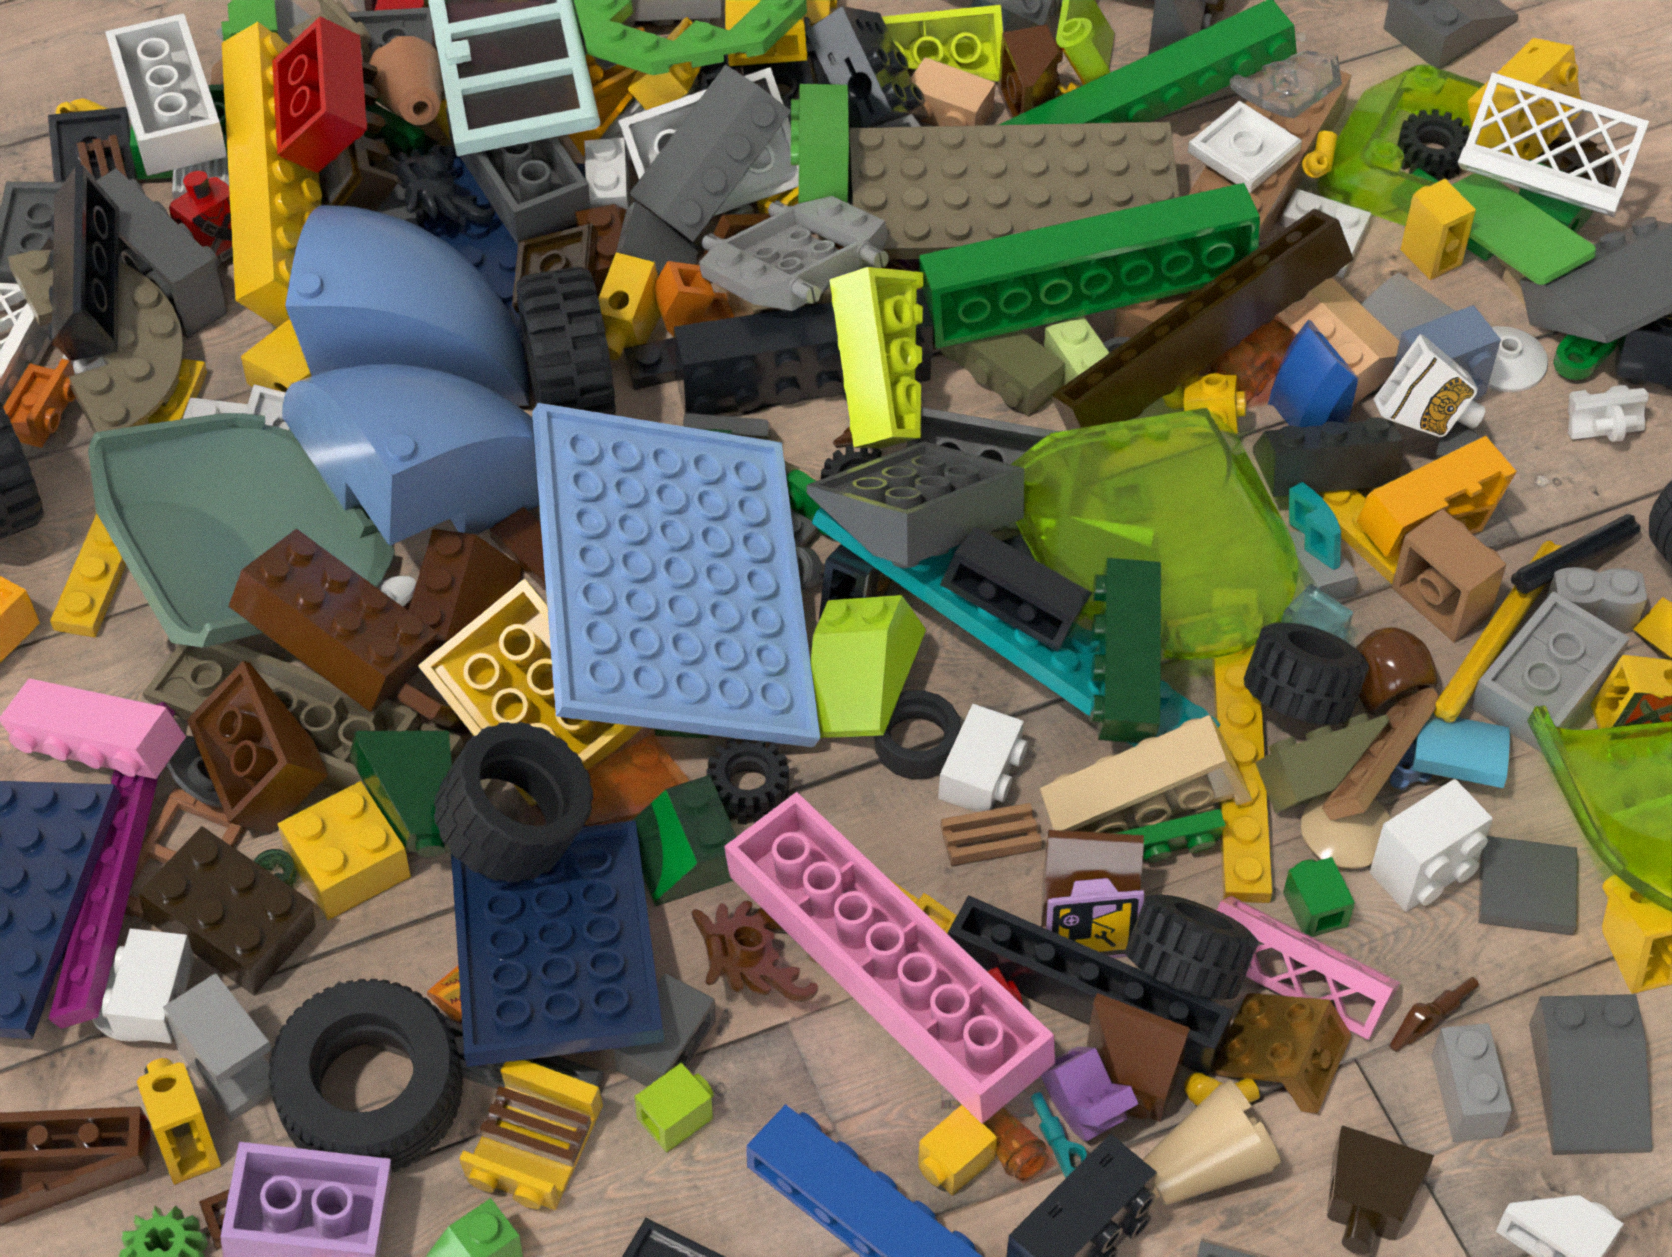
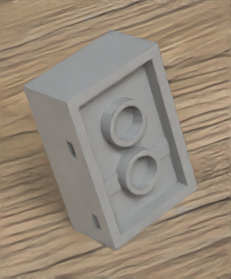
M1553 591L1480 678L1471 709L1499 726L1509 727L1512 735L1548 757L1593 701L1621 656L1625 654L1630 637Z

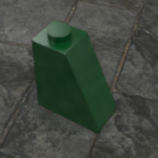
M356 731L350 749V759L374 802L405 847L406 853L417 852V855L421 857H436L444 852H450V848L447 844H444L439 835L440 830L434 818L436 812L434 806L435 796L440 790L438 787L452 767L449 731Z

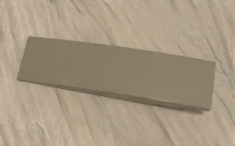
M230 641L203 648L179 644L142 693L146 700L154 704L165 702L175 711V715L187 720L242 661L251 663L313 739L328 773V776L320 784L338 792L359 781L365 786L350 759V749L356 731H446L422 722L420 713L416 710L387 699L375 710L369 712L320 674ZM449 732L451 762L453 765L463 750L464 744L461 736ZM480 780L488 799L501 780Z

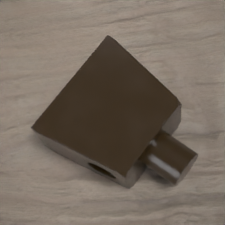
M1342 1125L1333 1152L1327 1217L1331 1221L1346 1225L1341 1241L1346 1249L1359 1254H1368L1371 1252L1375 1235L1388 1240L1396 1239L1424 1185L1434 1155Z

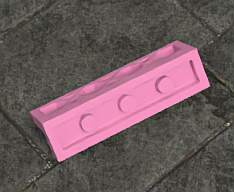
M1232 896L1220 901L1217 911L1240 922L1258 941L1263 943L1257 946L1246 977L1283 996L1313 998L1304 992L1299 974L1316 970L1325 975L1331 994L1317 999H1334L1336 1010L1348 1030L1368 1040L1371 1038L1386 1005L1393 1000L1401 982ZM1268 948L1281 952L1288 972L1276 976L1263 972L1256 952ZM1293 959L1306 966L1296 969ZM1291 977L1294 987L1280 980ZM1336 981L1349 988L1339 991ZM1359 992L1376 1001L1365 1024L1348 1016L1342 1000L1343 996Z

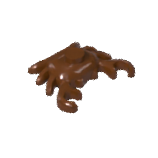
M744 901L736 908L734 916L730 919L728 918V907L720 903L715 915V924L701 910L694 909L692 911V918L704 939L710 969L706 975V984H715L721 976L727 979L729 987L734 992H741L745 985L752 993L764 996L771 993V985L785 998L794 1002L810 1000L817 994V983H810L804 988L797 987L792 983L799 977L801 970L799 967L775 968L779 960V954L772 948L775 935L767 929L784 931V929L762 908L755 915L747 917L752 909V902Z

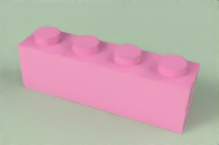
M30 678L0 716L1 724L10 735L9 741L22 752L32 753L34 751L50 755L60 761L69 759L83 762L95 769L100 767L114 769L130 777L140 775L157 779L186 738L166 707Z

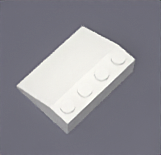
M770 67L744 76L783 104ZM706 90L618 120L639 180ZM788 118L714 216L798 187L799 165H791V125Z

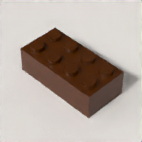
M297 528L241 570L228 606L369 712L375 710L421 670L418 665L428 658L438 635V632Z

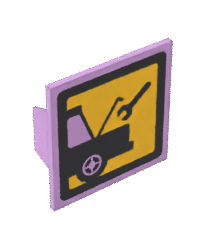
M1108 878L1075 881L1070 897L1048 899L1046 929L1112 958L1127 957L1125 949L1142 909L1144 892L1143 890L1118 892Z

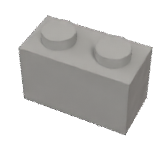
M1489 1023L1441 1028L1432 1052V1059L1453 1142L1501 1138L1512 1109Z

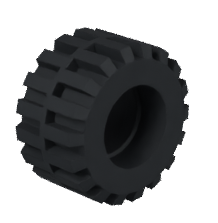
M1270 623L1268 626L1261 628L1243 680L1245 687L1255 698L1283 715L1309 723L1338 724L1348 721L1351 717L1366 678L1369 663L1364 655L1355 647L1329 632L1297 623Z
M1149 895L1143 903L1125 952L1126 956L1140 970L1166 985L1199 997L1222 1000L1235 999L1238 996L1259 942L1240 922L1211 907L1172 895Z

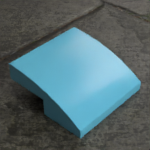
M1432 713L1414 739L1415 751L1412 770L1504 788L1509 763V727L1458 717L1455 721L1447 723Z

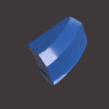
M1309 319L1295 336L1280 363L1268 405L1274 406L1289 426H1319L1332 421L1349 423L1359 378Z

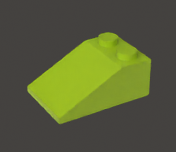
M902 595L828 600L813 634L811 670L820 738L884 735L926 632V628Z

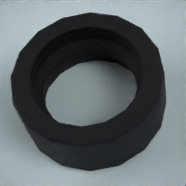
M925 690L902 692L884 735L874 737L876 754L882 764L896 775L909 779H929L939 775L961 730L960 717L953 705L939 694ZM921 718L931 721L944 732V739L938 746L924 751L902 748L891 738L892 728L897 723L907 719Z

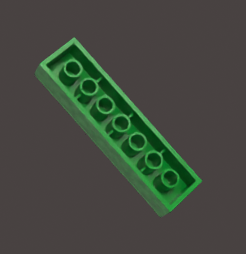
M1245 183L919 255L920 272H923V287L921 288L933 323V342L935 348H943L1201 289L1259 248L1260 215Z

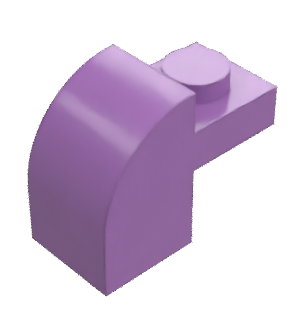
M1077 1046L1056 1057L1055 1064L1041 1075L1055 1107L1070 1129L1084 1141H1088L1127 1120L1125 1111L1138 1105L1131 1086L1111 1083L1096 1048Z

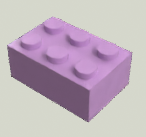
M239 1142L220 1236L223 1257H379L391 1188V1159Z

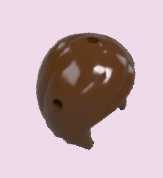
M1396 627L1377 629L1367 635L1356 646V649L1364 655L1369 663V669L1358 697L1363 706L1372 715L1376 714L1377 709L1382 703L1408 688L1417 686L1418 691L1426 688L1435 689L1438 684L1437 670L1429 649L1417 636L1406 630Z

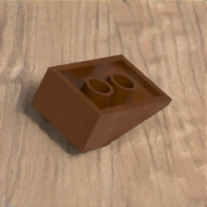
M242 661L187 719L229 823L271 833L278 826L277 823L283 821L328 776L313 739L249 662Z

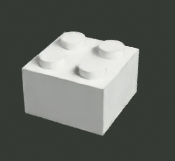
M1454 779L1383 824L1369 873L1405 912L1420 903L1426 906L1441 895L1444 887L1455 880L1462 883L1478 870L1480 866L1478 860L1482 849L1488 842L1486 837L1493 818Z

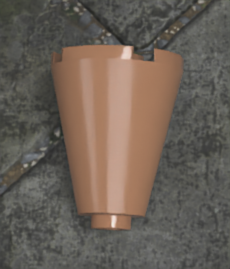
M398 36L391 39V42L373 52L369 64L376 66L378 69L375 80L371 84L380 92L377 102L411 124H427L437 116L444 91L438 51L428 41L415 36Z

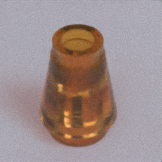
M1002 1107L983 1123L997 1136L995 1151L1007 1175L1014 1176L1018 1181H1026L1038 1175L1045 1168L1049 1160V1156L1045 1152V1142L1010 1114L1006 1108Z

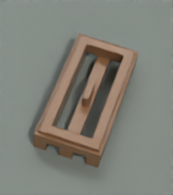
M1031 803L942 818L940 828L951 866L1041 850L1042 840L1040 833H1037L1036 820L1032 817ZM1025 832L1027 835L1017 838L996 841L999 840V837L1009 835H1015ZM976 841H981L984 843L962 848L956 847V845Z

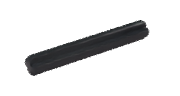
M1625 514L1518 569L1516 573L1512 574L1511 583L1516 586L1517 592L1527 594L1552 581L1556 571L1564 568L1579 567L1634 538L1636 534L1640 533L1641 525L1636 522L1634 515Z

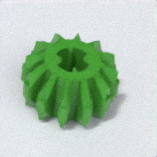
M176 1205L166 1216H163L161 1208L154 1206L152 1211L153 1218L147 1221L143 1217L135 1215L133 1222L137 1230L122 1232L121 1240L126 1248L120 1251L119 1257H205L202 1252L208 1246L206 1235L199 1232L201 1227L198 1219L193 1215L184 1218L182 1209Z

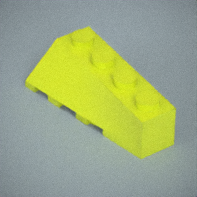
M1001 5L882 16L896 48L906 57L909 65L908 68L917 69L926 57L987 80L999 82L1003 33Z
M866 267L830 279L832 306L835 314L838 347L841 356L844 389L847 397L850 431L854 448H885L920 438L921 384L915 380V368L918 364L922 363V347L916 345V325L922 323L923 306L916 305L917 289L923 287V272Z

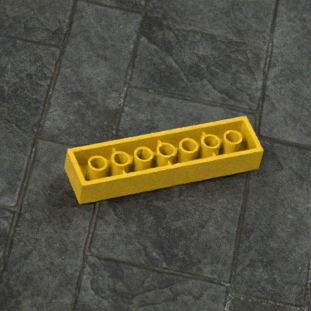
M256 22L221 43L235 301L278 328L290 318L285 305L296 247L307 218L314 209L321 206L322 192L319 183V173L277 155L272 60L288 44L277 33H272L261 23Z

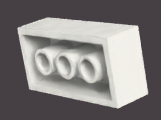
M185 14L105 31L114 68L147 176L227 157L220 122Z

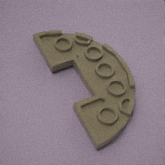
M32 250L8 257L9 267L39 326L52 322V305L49 299V287L53 285V269L49 258L51 250ZM119 262L118 352L101 355L106 365L69 377L70 387L93 433L149 424L148 418L161 405L166 406L179 383V373L184 357L182 331L171 303L152 281L122 262Z

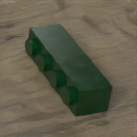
M1107 557L1102 574H1095L1093 581L1092 598L1093 601L1100 602V614H1094L1092 623V641H1099V654L1093 655L1091 681L1099 682V695L1092 696L1090 719L1091 722L1098 723V740L1140 743L1144 739L1156 737L1160 726L1161 562Z

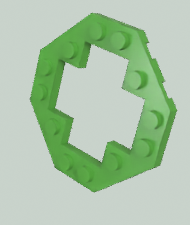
M572 0L588 55L650 75L668 73L672 65L690 61L692 68L724 62V55L737 52L744 53L747 57L765 54L807 13L806 0H761L730 30L696 20L680 36L672 41L652 33L622 25L633 14L632 0Z

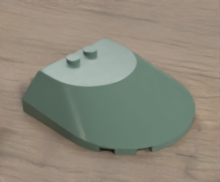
M246 413L212 414L94 433L88 455L96 513L171 643L203 648L263 633L228 606L241 570L296 528L375 587L380 584L390 566L395 549H393V545H388L363 506L359 504L345 511L290 428L286 430L266 425L265 416Z

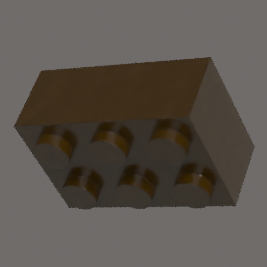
M203 826L189 838L138 893L146 921L162 932L187 935L192 952L252 995H255L316 928L313 903L310 899Z

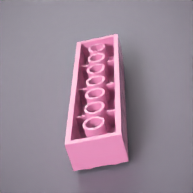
M797 792L724 846L730 877L981 1124L1055 1064L1054 1034Z

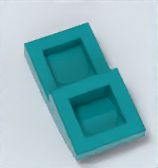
M1301 482L1289 489V524L1305 534L1304 550L1332 570L1340 567L1341 530L1339 523L1328 504L1313 489Z

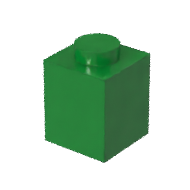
M1333 857L1318 861L1307 859L1288 870L1283 894L1301 932L1315 937L1349 926L1355 902Z

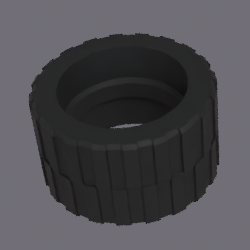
M498 723L496 726H488L482 729L476 736L473 735L438 787L440 790L435 796L434 806L436 812L434 818L444 844H447L451 853L457 860L465 863L468 866L467 868L496 881L498 879L506 880L507 882L529 881L538 878L542 873H547L560 860L582 830L592 811L591 802L594 796L593 788L590 784L591 778L578 754L573 752L560 737L557 738L550 731L541 727L530 726L528 723ZM480 780H503L526 791L539 805L546 825H526L503 815L485 795Z

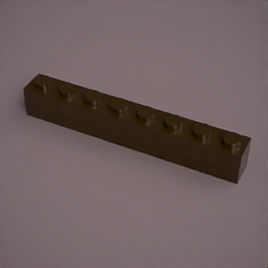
M1312 209L1051 394L1067 432L1083 435L1084 444L1089 448L1105 441L1112 432L1129 420L1140 416L1144 409L1161 397L1172 393L1183 381L1196 372L1207 368L1211 361L1228 349L1239 345L1246 336L1260 326L1270 323L1277 314L1294 302L1302 300L1309 291L1323 281L1337 275L1340 269L1354 260L1339 219L1318 209Z

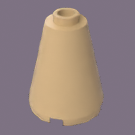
M1231 1080L1222 1085L1220 1084L1142 1159L1157 1172L1153 1193L1156 1194L1155 1200L1160 1198L1165 1206L1272 1172L1280 1166V1157L1267 1130L1261 1121L1257 1123L1248 1109L1252 1106Z

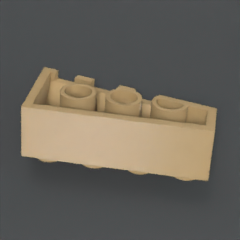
M1210 715L1201 719L1188 720L1173 731L1159 737L1144 739L1136 747L1117 755L1105 756L1092 766L1075 773L1061 775L1052 783L1040 788L1053 830L1118 833L1127 831L1129 827L1136 825L1144 827L1168 821L1171 815L1194 809L1195 814L1214 810L1213 803L1234 798L1236 805L1252 801L1225 739Z

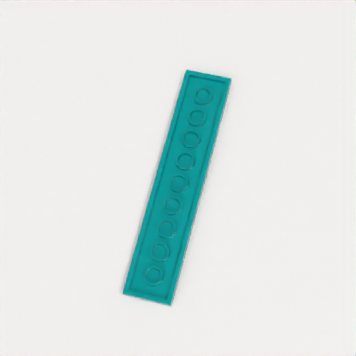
M822 507L816 511L812 521L814 526L1090 716L1092 696L1099 695V682L1091 681L1093 655L1099 654V641H1092V631L1076 624L1057 652L940 585L960 545L950 548L949 552L944 555L923 559L915 567L900 568L894 566L890 560L871 554ZM1161 680L1160 726L1156 737L1179 728L1188 720L1201 719L1210 715L1206 709L1195 705L1172 689L1168 683ZM1211 716L1216 726L1219 728L1221 724L1217 721L1216 718ZM1129 743V744L1132 745L1133 747H1136L1139 743Z

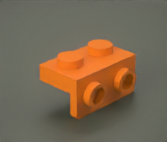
M62 358L55 370L29 363L4 404L3 408L21 443L42 448L50 433H54L57 430L63 411L68 403L76 398L70 387L69 380L70 376L75 375L71 360Z

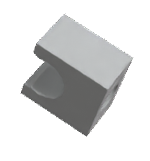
M216 973L163 1006L179 1054L230 1121H233L271 1096L270 1080L268 1077L270 1066L263 1057V1055L271 1051L270 1043Z

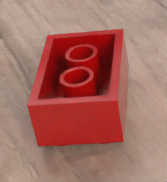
M321 16L272 60L277 155L316 173H319L331 161L336 160L343 150L356 139L361 138L367 130L360 35Z

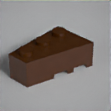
M134 1106L0 1112V1226L149 1172L151 1123L142 1108Z

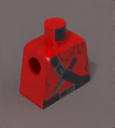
M193 171L188 173L183 179L187 192L171 202L169 206L170 217L177 224L183 223L192 233L194 240L202 247L208 246L217 256L219 263H222L233 256L229 185L218 177L208 179L204 171Z

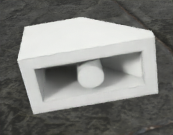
M1580 1195L1510 1203L1504 1211L1496 1232L1533 1257H1605L1614 1244L1624 1223L1617 1220L1612 1212L1602 1204L1590 1202Z

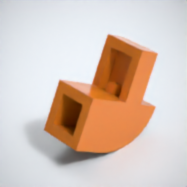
M667 261L655 282L654 297L665 327L673 337L675 326L734 317L726 294L713 291L710 281L702 277L699 265Z

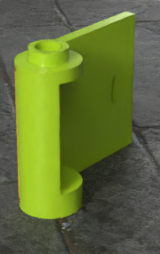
M1063 0L1056 42L1082 84L1085 85L1111 73L1109 65L1115 33L1095 0Z

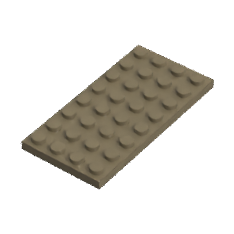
M1170 122L849 128L852 205L885 220L888 237L882 251L888 254V260L919 259V255L1180 197Z

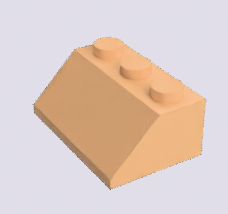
M1333 278L1323 281L1309 291L1306 297L1288 306L1269 323L1270 331L1288 348L1308 319L1315 324L1359 378L1352 407L1383 384L1392 374L1400 341Z

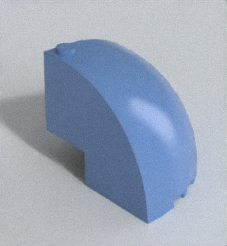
M322 205L312 211L303 226L298 240L285 305L311 376L344 367L367 364L419 366L463 377L496 392L517 406H529V372L516 326L506 306L488 280L461 253L435 235L398 217L349 206Z
M367 364L344 367L292 383L285 393L282 418L345 511L361 504L389 546L448 519L452 521L459 532L478 534L493 527L523 506L528 511L539 506L533 419L513 402L482 385L457 375L430 368L399 364Z

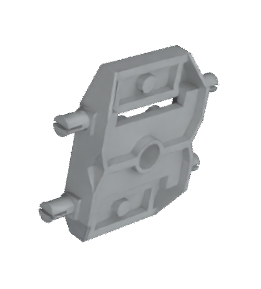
M833 196L799 203L794 206H787L776 200L768 208L770 218L728 239H721L712 233H709V236L706 235L703 238L702 246L709 252L701 259L699 266L703 278L752 304L793 311L806 303L813 304L814 301L817 302L821 294L830 287V279L866 267L881 268V265L885 267L888 263V254L882 250L888 237L886 222ZM811 232H814L828 240L820 241L812 237ZM834 242L843 246L844 248H842L841 250L835 248Z

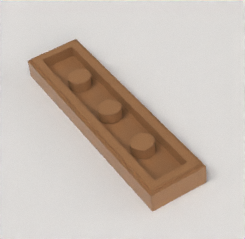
M1426 688L1398 696L1387 712L1390 721L1323 804L1322 809L1330 820L1366 812L1436 709L1435 702L1439 696L1434 688Z

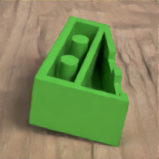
M799 84V100L791 99V165H799L798 204L829 196L847 203L849 160L848 85Z

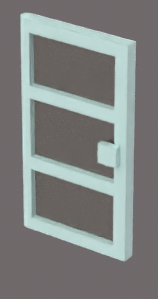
M428 0L457 156L592 130L600 125L572 0Z

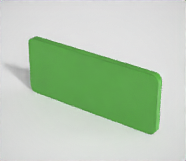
M1473 173L1452 184L1476 209L1469 237L1536 284H1547L1595 257V245L1498 180Z

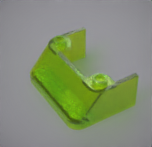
M1420 64L1367 88L1362 93L1337 139L1332 170L1318 178V191L1327 199L1370 212L1377 217L1406 226L1413 194L1420 188L1431 186L1435 182L1401 171L1404 160L1402 150L1394 143L1384 140L1399 111L1403 110L1418 115L1420 110L1426 109L1427 114L1431 115L1432 109H1439V115L1444 116L1447 111L1453 113L1451 120L1454 121L1457 117L1463 120L1462 127L1468 125L1471 132L1472 128L1467 101L1484 83L1428 64Z

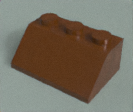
M432 529L408 610L438 632L428 657L520 583L523 572L522 566L476 534Z

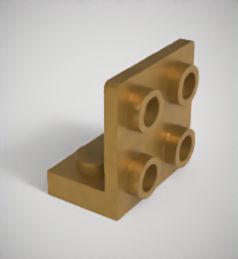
M1248 993L1235 1017L1213 1069L1219 1076L1282 1082L1301 1112L1318 1113L1352 1034L1329 999Z

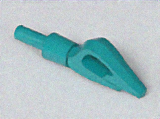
M1036 1092L1030 1098L1042 1121L1039 1124V1128L1048 1145L1051 1146L1066 1178L1075 1169L1071 1166L1069 1156H1077L1082 1162L1088 1156V1153L1081 1144L1067 1140L1059 1117L1052 1116L1042 1092Z

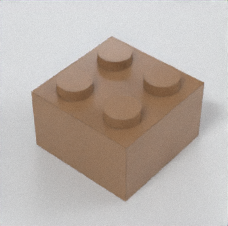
M1441 509L1405 535L1391 588L1455 643L1491 616L1507 564L1495 550L1486 547L1472 535L1462 522L1455 520Z

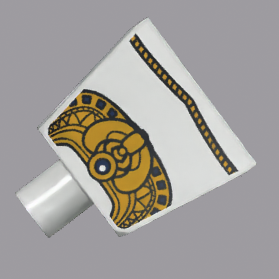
M1421 334L1374 397L1375 404L1383 418L1437 437L1446 436L1456 421L1470 429H1474L1482 421L1485 414V407L1472 400L1478 388L1470 374Z

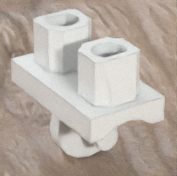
M1626 385L1613 386L1606 393L1591 395L1586 390L1571 392L1568 402L1569 436L1574 440L1607 435L1611 442L1623 441L1627 432L1645 430L1644 411L1649 397L1648 392L1645 388L1629 390Z

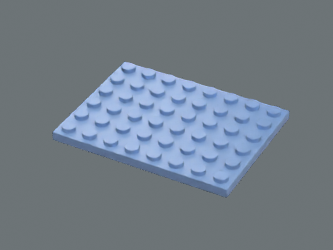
M537 403L532 412L556 716L814 747L820 740L782 442Z

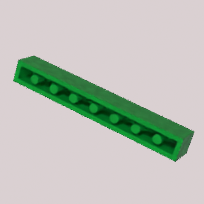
M1274 0L1263 1L998 125L1152 122L1297 54L1294 24Z

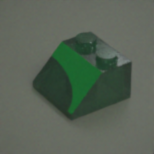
M710 775L665 789L632 820H636L643 879L655 907L734 881L729 875L724 846L737 836Z

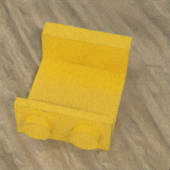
M526 1060L505 1062L501 1069V1075L505 1084L504 1088L590 1116L591 1125L573 1167L481 1136L473 1154L462 1151L459 1158L465 1177H467V1181L482 1191L493 1193L497 1188L513 1194L512 1198L525 1207L538 1210L542 1205L556 1211L602 1110L603 1102L598 1086ZM506 1105L505 1107L518 1113L576 1132V1128L564 1125L562 1123ZM499 1120L497 1125L568 1149L570 1143L530 1131L503 1120Z

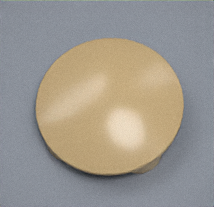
M1332 791L1319 798L1312 799L1306 806L1301 819V832L1308 848L1321 860L1333 857L1340 872L1346 868L1356 869L1372 865L1383 824L1391 819L1386 809L1374 799L1366 812L1330 820L1322 807Z

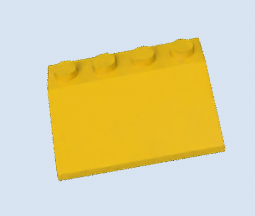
M526 579L522 580L418 665L473 735L476 736L482 729L488 726H496L498 723H528L530 726L541 727L550 731L557 738L560 737L573 752L578 754L584 768L587 770L612 754L643 728L556 716L547 603ZM514 785L531 807L537 804L526 791Z

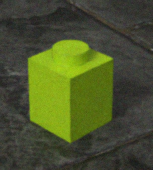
M682 1063L634 1096L637 1120L666 1153L713 1119L712 1098L714 1093L710 1085L699 1073L692 1075Z

